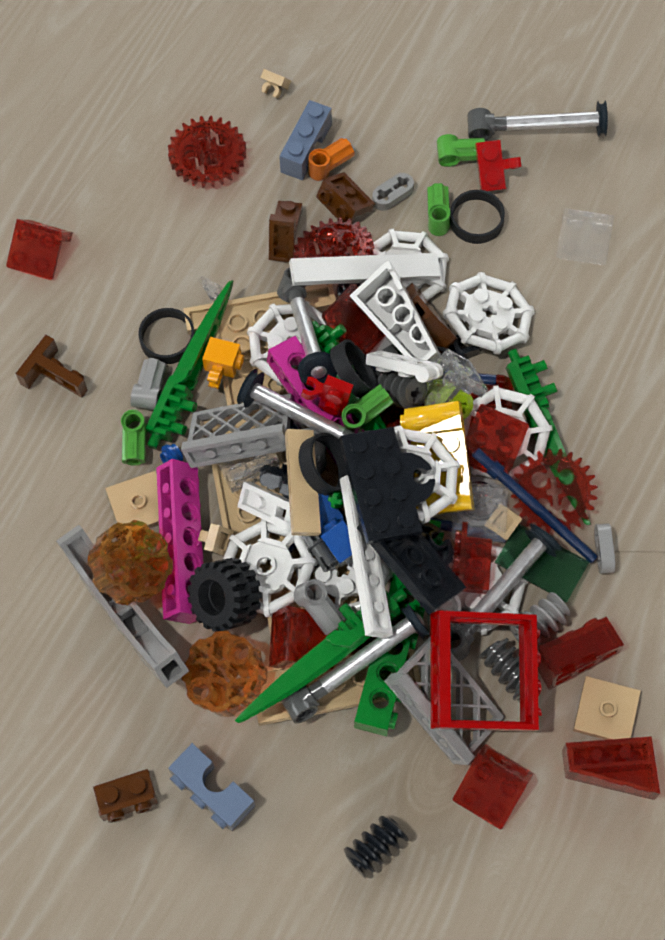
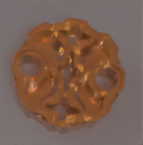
M132 520L130 523L122 524L118 522L112 525L96 538L93 549L88 553V566L93 573L94 585L101 593L112 597L115 603L129 605L132 602H145L165 588L167 577L172 574L173 560L170 558L167 550L168 543L160 533L154 532L146 523Z
M218 631L206 639H198L191 646L189 657L184 663L189 672L181 677L186 684L187 696L195 705L204 710H209L220 717H231L237 712L246 709L259 696L262 686L267 683L268 675L267 668L263 665L261 651L252 642L229 631ZM248 648L247 656L240 660V653ZM219 667L225 670L226 676L230 679V681L224 678V675L222 674L223 672L219 669ZM208 688L209 693L207 697L201 700V693L204 689Z

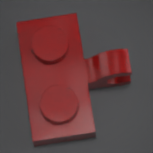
M501 140L475 143L480 190L488 192L505 190L504 170L522 167L521 157L503 159Z
M330 375L327 376L325 383L319 382L314 377H308L306 385L313 387L314 390L308 391L303 389L301 397L306 400L321 398L319 408H322L330 415L342 416L343 409L348 406L354 385Z

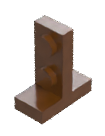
M278 201L275 214H271L269 218V260L289 262L291 258L295 257V239L302 214V203Z
M45 335L15 373L20 385L29 389L39 375L42 374L82 398L88 391L84 376L76 370H67L60 361L53 358L58 352L55 340Z

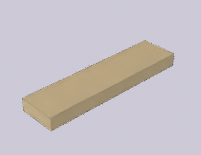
M287 429L285 431L291 535L319 536L321 533L318 493L304 479L298 459L301 444L306 439L314 436V430ZM314 443L312 454H313V461H314V464H315V467H316L315 443Z

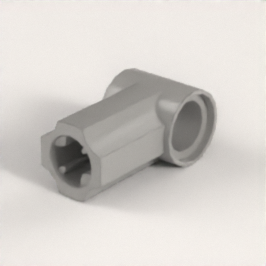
M155 358L144 360L138 384H134L132 389L131 407L154 410L162 393L161 385L166 370L165 363Z
M312 579L296 587L294 591L295 602L308 611L325 635L337 629L339 622H344L345 618L328 597L327 588L322 581ZM307 588L313 591V600L308 597Z

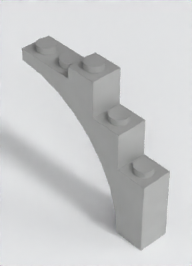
M78 525L59 538L56 542L79 574L80 579L91 595L104 608L116 628L129 641L143 663L160 682L168 688L188 673L189 670L177 651L167 642L136 604L95 548L83 528Z

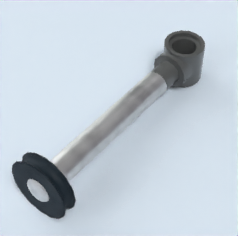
M606 100L603 104L597 101L596 112L494 117V113H491L488 109L475 108L467 114L469 138H484L486 141L492 135H495V131L596 126L598 137L601 133L605 134L606 137L608 129Z
M287 268L277 289V295L291 305L306 355L298 364L297 371L301 382L305 385L308 377H314L319 382L325 383L328 375L336 377L338 374L333 366L330 354L320 350L305 302L307 295L306 285L293 286L290 268Z
M253 369L247 375L239 390L237 403H244L245 408L249 407L254 400H257L319 433H329L338 439L342 435L355 433L263 386L264 372L258 374L257 369Z
M530 524L531 529L525 530V533L531 542L471 612L492 613L543 552L556 557L555 551H561L558 542L539 526ZM455 623L454 626H450L451 642L453 640H460V644L457 647L451 648V653L458 661L468 656L470 644L474 641L473 634L482 624L459 625Z
M408 602L405 608H401L406 618L392 627L393 636L387 639L376 638L310 686L305 685L281 700L295 724L305 722L314 716L318 711L317 706L320 705L319 700L413 633L417 632L423 640L425 635H430L422 617L413 610Z

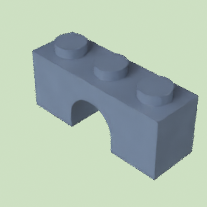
M309 100L279 156L281 173L303 181L308 171L310 152L314 150L316 142L323 143L332 126V108Z
M191 743L168 768L173 775L170 780L181 791L186 787L193 794L190 799L201 810L207 807L213 813L210 818L221 829L227 826L233 831L256 806L255 802L234 781L221 792L208 790L205 787V780L215 768L214 764Z

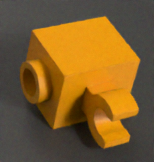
M210 337L202 359L204 370L209 372L207 381L210 382L208 387L219 389L223 375L234 378L237 369L241 370L244 355L241 354L240 344Z

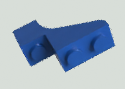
M318 493L320 537L338 562L341 563L352 555L347 521L341 508L334 509L331 507V502L328 501L329 495Z

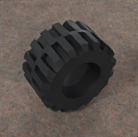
M227 558L204 563L201 567H197L194 570L195 574L190 577L191 585H188V592H190L188 602L192 605V614H196V620L199 624L203 623L204 628L212 629L214 632L225 631L247 625L251 622V619L258 615L256 610H259L261 607L259 598H262V592H259V586L261 585L259 580L255 578V571L249 570L250 565L246 562L242 563L241 559Z

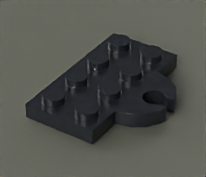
M394 427L340 436L339 443L366 545L420 535L423 530L416 507L422 505L430 497L435 486V479H429L427 483L419 484L414 480L413 473H430L432 470L430 464L421 456L400 451Z
M420 521L423 530L420 535L370 545L430 615L460 594L466 586L449 567L454 556L450 539L444 540L441 545L436 544L433 539L442 530L429 522L422 523ZM360 524L357 527V529L364 536L362 526Z

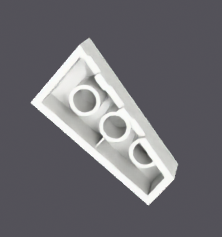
M389 260L386 261L350 297L404 356L439 363L443 359L398 273Z

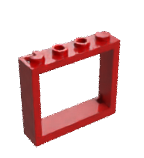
M439 610L430 614L431 729L539 730V716H542V712L538 706V696L541 693L538 667L541 663V655L537 648V639L540 636V630H537V615ZM450 623L519 626L520 722L451 720Z

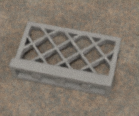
M291 393L283 395L286 398L294 401V398ZM254 400L247 408L244 407V403L193 412L188 441L182 442L181 451L191 468L286 451L285 431L290 429L291 418L278 411H273V408L257 400ZM260 409V410H259L255 415H253L252 417H250V416L248 415V414H249L250 412H252L253 410ZM236 414L227 422L223 420L228 415ZM267 414L271 416L263 424L259 422ZM211 419L205 425H199L201 420ZM242 419L246 421L238 429L234 427ZM217 424L221 425L214 433L210 432Z
M429 637L397 673H391L384 682L453 764L468 765L475 757L473 752L492 730H473V740L467 746L463 741V730L431 729V701L428 699V686H431V683H428V666H431V663L428 662ZM451 653V667L456 671V684L451 683V687H456V704H451V707H456V720H463V707L473 708V720L480 721V708H486L493 716L490 721H501L504 716ZM414 665H421V682H414L408 675V672ZM463 687H469L473 692V704H463Z

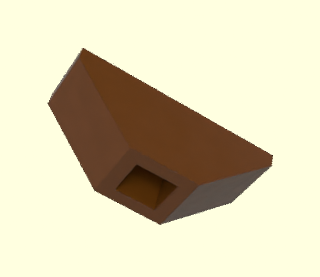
M411 283L406 290L436 346L447 349L458 338L415 284Z

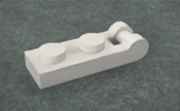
M386 351L366 354V364L375 366L376 370L380 372L397 371L398 376H415L421 383L439 379L443 375L442 366L435 362Z
M243 482L237 507L275 526L291 531L289 499L255 483ZM284 509L286 510L285 518L282 517Z

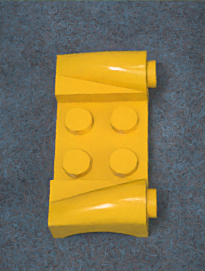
M453 401L405 408L404 414L400 415L402 428L432 434V432L436 433L438 440L454 460H458L460 464L456 486L458 499L455 504L448 505L437 514L474 511L462 403ZM411 441V445L424 447L425 445L423 443ZM430 448L429 451L432 453V459L443 463L432 448ZM442 471L440 484L445 487L447 472ZM435 492L432 493L426 500L427 506L441 498L440 495Z

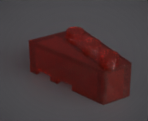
M607 616L599 620L593 618L586 622L583 627L575 631L571 630L559 638L538 646V651L541 655L538 673L547 688L551 690L620 653L624 643Z
M652 736L565 743L562 749L566 779L655 800L660 795Z

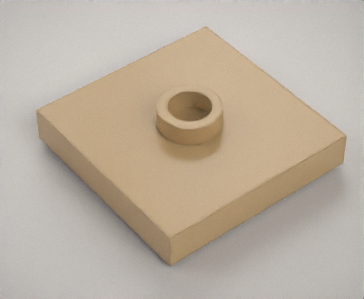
M156 471L105 488L122 538L159 525Z
M586 676L573 731L628 746L641 690Z

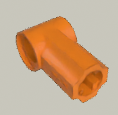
M341 138L324 149L312 150L308 160L309 176L314 180L322 181L329 176L331 170L354 157L351 143L346 138Z

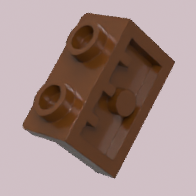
M345 172L323 179L316 195L317 199L345 228L351 227L355 217L372 211L375 205Z
M148 769L93 786L99 807V816L103 821L108 820V823L120 821L125 818L124 814L136 811V814L147 812L153 808L152 805L158 803Z

